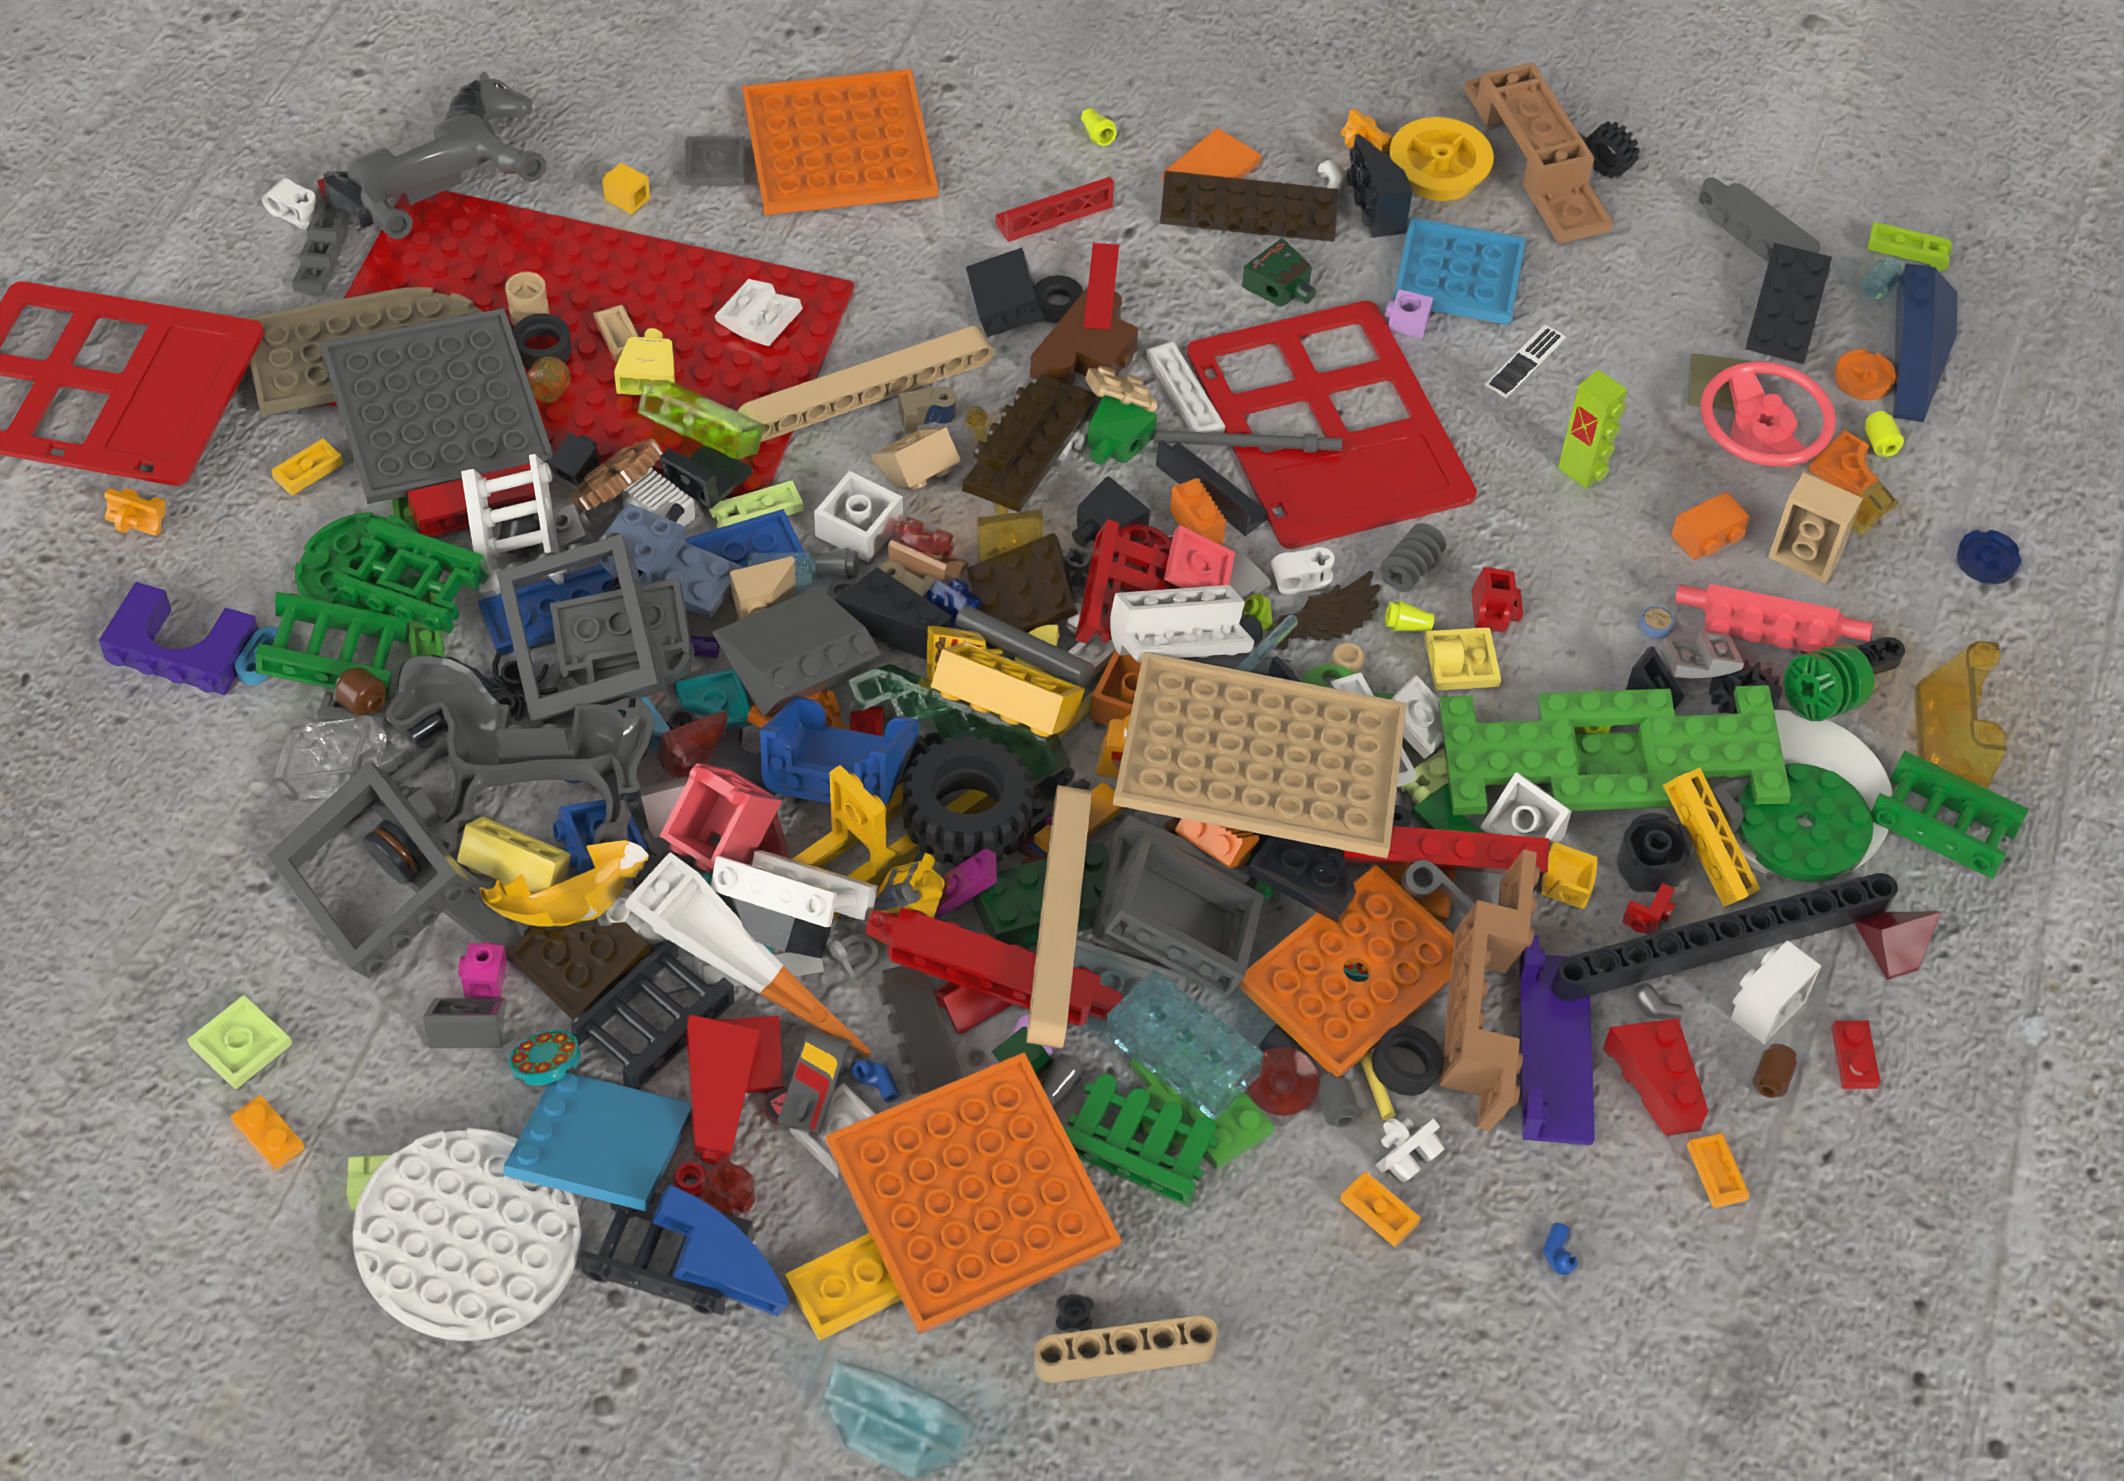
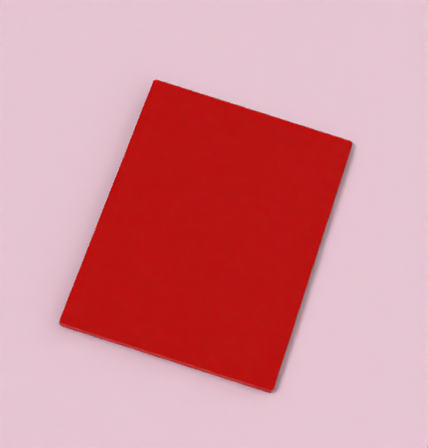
M446 190L412 205L408 203L406 193L401 194L393 209H404L412 218L411 231L404 238L394 239L381 230L343 299L401 288H433L435 293L451 295L453 292L472 300L473 305L482 312L504 308L513 331L515 326L510 320L506 283L515 274L521 272L536 273L545 282L549 314L558 316L566 322L570 329L572 344L570 357L563 365L556 369L537 372L524 367L553 455L569 432L579 438L581 435H585L597 444L596 448L602 459L596 467L609 461L621 449L627 446L632 447L637 442L639 444L644 439L654 438L662 449V453L670 448L680 455H686L688 458L704 444L711 443L751 466L753 474L726 496L727 498H734L771 487L794 431L763 442H752L736 417L737 411L747 402L817 379L855 290L853 281ZM748 279L773 284L776 294L800 299L803 308L769 346L742 337L724 327L715 319V315ZM623 305L639 337L644 338L645 331L648 329H657L662 332L663 339L672 341L675 397L617 394L614 372L618 361L615 362L595 322L594 313ZM538 335L529 339L524 345L535 350L547 349L557 344L559 339L549 335ZM336 402L325 403L338 407ZM659 459L651 468L664 477L661 459Z

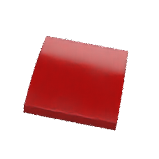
M780 1016L716 1019L717 1021L760 1030L746 1093L771 1092L783 1088Z

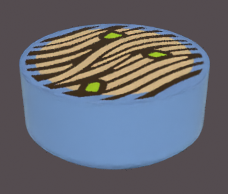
M1651 606L1643 611L1640 627L1646 635L1653 638H1662L1671 632L1674 618L1672 613L1666 608Z

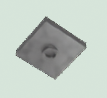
M745 136L687 137L686 185H744Z

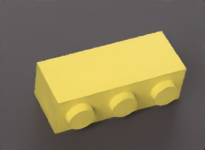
M481 817L465 825L457 862L467 866L475 874H486L500 880L504 886L522 874L531 895L566 880L572 854L488 818Z

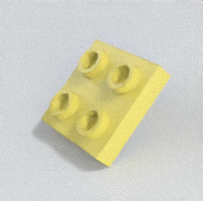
M1490 627L1426 631L1425 644L1435 691L1500 686L1501 676Z

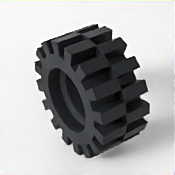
M1607 121L1604 124L1602 123L1585 139V144L1594 157L1593 163L1595 167L1593 169L1596 172L1600 169L1601 175L1604 177L1607 174L1609 178L1620 177L1639 158L1637 154L1640 153V148L1635 147L1638 144L1637 139H1631L1633 133L1630 131L1627 134L1625 132L1627 127L1624 125L1618 128V122L1611 124L1610 121Z

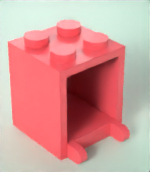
M697 763L691 769L690 777L660 837L670 842L669 848L682 856H688L689 854L697 859L695 862L696 866L710 873H713L716 856H723L749 865L754 856V851H757L782 800L730 768ZM714 832L722 836L717 847L709 843Z

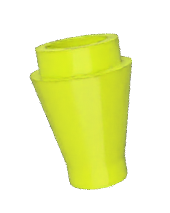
M1092 108L1083 111L1081 121L1084 123L1091 141L1100 146L1111 144L1117 134L1114 122L1097 113Z
M1398 600L1397 603L1389 602L1385 615V627H1390L1392 631L1426 632L1432 630L1434 624L1433 613L1425 612L1401 600Z

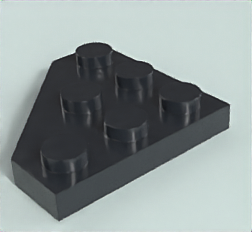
M1269 836L1247 871V874L1336 923L1340 921L1356 894L1352 880L1349 881L1346 873V863L1341 849Z

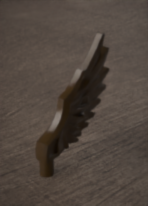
M1373 571L1367 572L1342 589L1337 584L1324 593L1309 595L1302 609L1293 614L1279 616L1275 628V647L1279 650L1287 649L1289 638H1304L1306 640L1310 636L1318 641H1321V639L1330 641L1331 637L1341 639L1343 633L1351 635L1353 628H1362L1363 621L1372 620L1373 613L1370 611L1379 606L1377 600L1369 601L1380 591V585L1378 584L1368 587L1374 575Z

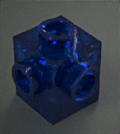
M952 577L951 580L938 579L927 592L928 601L952 616L951 627H956V617L963 606L970 605L978 609L982 602V599L968 590L969 585L955 577Z

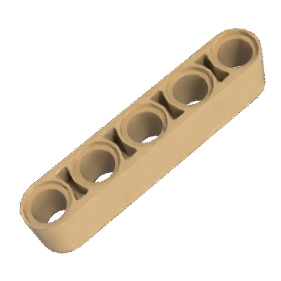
M1197 1315L1049 1335L1041 1338L1035 1346L1034 1372L1040 1380L1046 1383H1055L1202 1363L1208 1361L1215 1352L1218 1328L1211 1318ZM1196 1335H1202L1206 1337L1208 1341L1204 1343H1198L1194 1341L1192 1337ZM1159 1340H1165L1169 1342L1171 1346L1167 1348L1158 1347L1155 1344V1342ZM1122 1345H1128L1134 1351L1123 1353L1117 1348ZM1085 1350H1091L1097 1355L1093 1358H1085L1080 1353ZM1053 1355L1058 1357L1059 1361L1048 1363L1042 1358Z

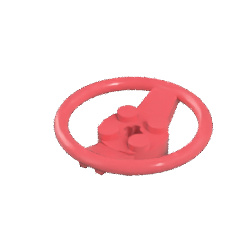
M1752 361L1730 366L1716 374L1709 381L1701 396L1700 412L1708 433L1726 451L1748 462L1765 466H1786L1787 468L1793 467L1794 464L1807 463L1809 459L1815 457L1826 448L1834 435L1836 415L1832 402L1826 392L1809 376L1786 365ZM1755 374H1770L1783 377L1800 385L1814 397L1822 411L1823 427L1819 437L1812 444L1805 447L1793 436L1797 427V420L1793 411L1786 404L1782 403L1783 401L1780 396L1776 394L1766 395ZM1726 382H1729L1735 409L1730 433L1732 439L1720 428L1713 413L1714 396L1718 389Z

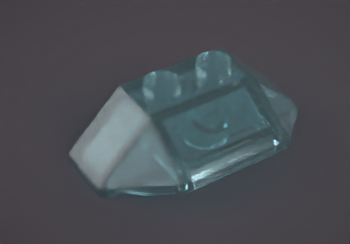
M839 1360L835 1363L822 1395V1399L826 1407L829 1408L834 1424L847 1448L913 1479L962 1461L976 1427L973 1421L949 1402L884 1372Z

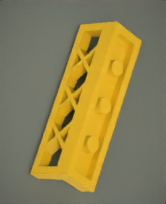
M1701 768L1689 773L1687 772L1665 783L1663 787L1682 825L1690 833L1692 845L1722 906L1726 907L1761 890ZM1691 779H1694V781H1695V783H1696V785H1697V787H1698V789H1699V791H1700L1699 794H1698V792H1697V790H1696V788H1695V786H1694V784H1693V782H1692ZM1708 813H1710V814L1712 815V817H1713V819H1714V821H1715L1714 824H1713V822H1712V820H1711V818H1710V816H1709ZM1724 844L1727 845V847H1728V849H1729V851H1730V854H1728V852H1727V850H1726ZM1739 874L1742 875V877H1743V879H1744V881H1745V883H1746V885H1747V887H1748L1747 889L1745 888V886H1744V884H1743V882H1742V880H1741Z

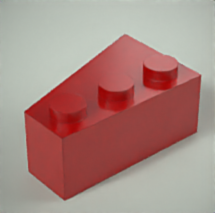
M1679 1018L1610 1027L1603 1046L1604 1051L1609 1057L1612 1056L1623 1070L1622 1076L1627 1083L1631 1082L1641 1096L1640 1101L1665 1136L1700 1131L1709 1110Z

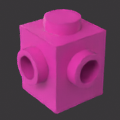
M492 942L468 944L466 956L460 957L458 974L461 977L465 997L501 998L508 965L504 945H497Z

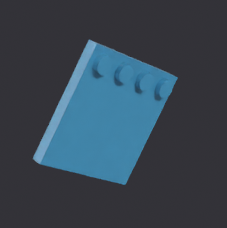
M1411 217L1393 301H1395L1398 289L1433 297L1431 311L1510 325L1526 238Z
M566 1072L567 1075L562 1079L549 1083L504 1164V1176L646 1211L691 1119L690 1102Z

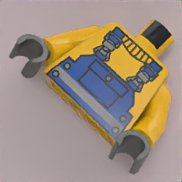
M917 852L912 863L892 868L876 893L873 910L898 915L900 909L905 908L908 910H919L927 916L934 918L945 883L944 879L932 869L935 863L933 856L926 852ZM840 914L842 919H856L844 914Z

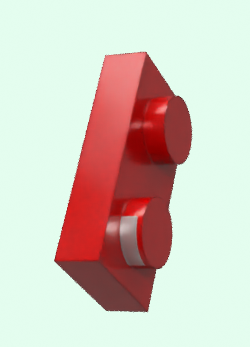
M1834 1020L1831 1031L1842 1089H1877L1880 1084V1076L1869 1021Z

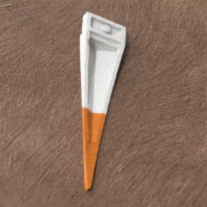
M671 852L626 900L625 907L650 924L656 933L826 1034L851 1040L852 1048L857 1049V1052L865 1057H870V1049L818 1001L763 944L757 943L743 927L742 921L697 871Z

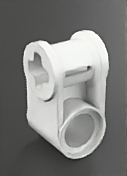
M286 178L282 179L262 197L264 207L272 215L280 217L302 229H307L317 210L314 205L316 202L314 192Z
M1324 547L1281 553L1271 561L1279 592L1285 595L1314 589H1324L1331 585L1333 581L1331 568L1334 565V555L1329 549Z

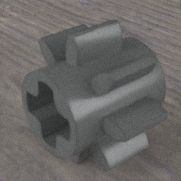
M1069 548L1067 556L1063 557L1071 586L1086 587L1092 556L1090 557L1086 548Z

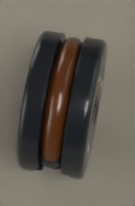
M382 820L377 825V828L363 838V843L374 860L401 884H409L418 872H422L427 867V860L418 846L402 829L389 820Z

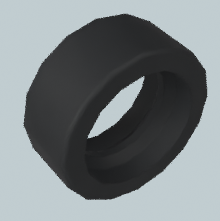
M547 313L533 314L519 321L512 331L523 366L526 369L537 372L556 369L563 365L572 353L570 329L566 322L558 316ZM538 335H549L559 339L557 344L547 349L535 350L524 345L529 339Z
M1408 1025L1390 1028L1381 1037L1371 1058L1372 1068L1378 1080L1389 1090L1407 1096H1415L1426 1092L1440 1074L1444 1063L1442 1050L1437 1041L1426 1031ZM1402 1047L1413 1051L1423 1061L1426 1069L1425 1073L1413 1074L1402 1070L1393 1062L1389 1049Z

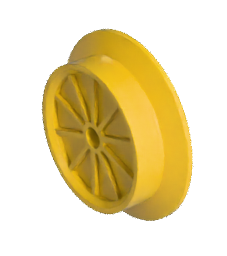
M1428 117L1412 121L1403 126L1394 135L1390 145V158L1405 171L1413 193L1430 200L1449 201L1467 195L1488 176L1493 166V150L1487 138L1473 126L1456 119Z

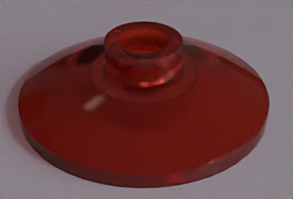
M1274 1047L1265 1050L1254 1059L1248 1071L1247 1086L1253 1101L1261 1109L1273 1115L1290 1116L1302 1112L1313 1102L1319 1087V1077L1315 1065L1304 1053L1290 1047ZM1278 1081H1285L1289 1087L1286 1090H1279L1275 1084Z

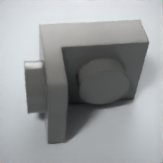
M1739 779L1728 783L1723 781L1711 788L1733 835L1737 834L1744 817L1742 808L1736 801L1743 785ZM1708 813L1712 821L1715 823L1712 815Z

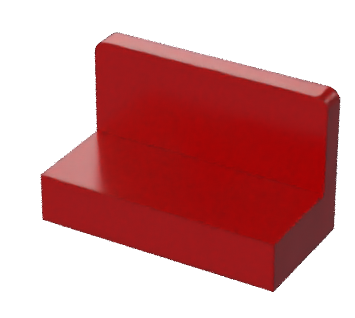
M948 982L929 993L935 1006L946 1009L955 1031L959 1034L966 1032L1013 1005L1010 1002L952 982Z

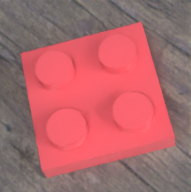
M1180 525L1173 534L1164 580L1180 588L1229 585L1235 552Z

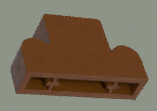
M1087 287L1031 355L1030 377L1038 380L1042 374L1073 384L1075 372L1086 376L1089 368L1098 369L1099 365L1113 369L1116 372L1115 376L1123 368H1128L1137 351L1138 327L1121 320V296L1114 292L1110 330L1083 328Z

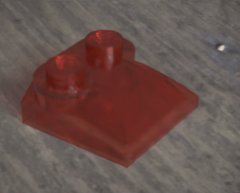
M726 710L663 733L658 759L663 769L671 777L678 776V778L689 776L691 769L697 763H701L714 755L724 735L728 718Z

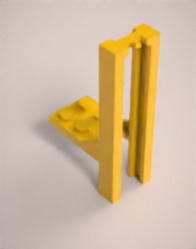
M839 765L829 772L832 831L792 860L822 869L861 841L870 851V860L847 877L877 885L879 888L892 868L912 863L916 853L921 852L918 850V844L912 843L908 833L891 846H886V823L903 812L904 781L897 785L889 804L885 806L878 796H872L864 789L861 780L854 773L849 774ZM970 789L945 808L960 814H977L990 809L997 801L984 792ZM834 912L833 918L836 919L840 916V913Z

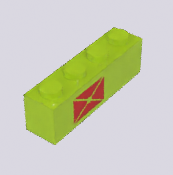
M1599 369L1577 387L1558 465L1559 470L1586 489L1596 480L1598 482L1603 480L1610 469L1608 462L1615 450L1613 443L1621 427L1619 421L1626 408L1624 402L1628 390Z

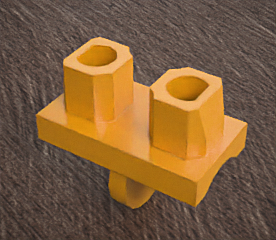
M1350 109L1348 122L1340 132L1345 137L1344 143L1349 149L1354 146L1355 134L1363 136L1382 153L1390 150L1393 139L1390 133L1382 132L1376 127L1375 120L1371 116H1364L1357 109Z
M109 488L105 492L107 500L105 520L114 522L117 531L126 533L133 528L154 536L161 532V519L166 515V502L164 500L154 497L148 501L140 498L136 491L125 488L122 492Z

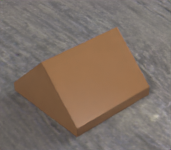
M915 538L892 539L888 545L889 561L901 563L906 571L921 579L927 574L937 578L939 597L944 599L966 570L969 563Z

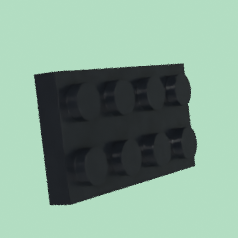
M1778 243L1773 244L1745 350L1804 364L1832 261L1831 256Z

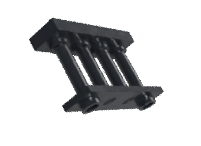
M668 939L664 943L656 944L650 951L649 956L590 1010H584L578 1014L571 1026L572 1035L577 1038L579 1046L591 1037L624 1065L622 1069L624 1086L640 1090L687 1047L686 1029L689 1014L716 1020L734 1003V985L723 977L715 985L705 983L677 959L679 957L678 945ZM664 969H667L700 996L699 1000L690 1008H683L654 984L652 980ZM642 991L674 1018V1022L665 1031H658L629 1007L627 1003ZM617 1014L648 1040L649 1045L640 1054H632L601 1026Z
M654 1192L646 1211L610 1203L611 1210H614L616 1213L598 1254L584 1250L580 1254L583 1273L597 1282H614L689 1305L695 1311L702 1314L716 1313L723 1316L725 1312L723 1292L673 1277L687 1236L684 1235L668 1275L647 1270L663 1230L667 1229L652 1223L662 1194ZM720 1212L753 1242V1221ZM638 1217L648 1220L650 1225L633 1265L612 1259L629 1218Z

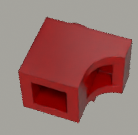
M1483 567L1471 589L1475 628L1490 627V630L1506 632L1510 625L1509 620L1519 622L1523 616L1521 589L1516 588L1515 572Z

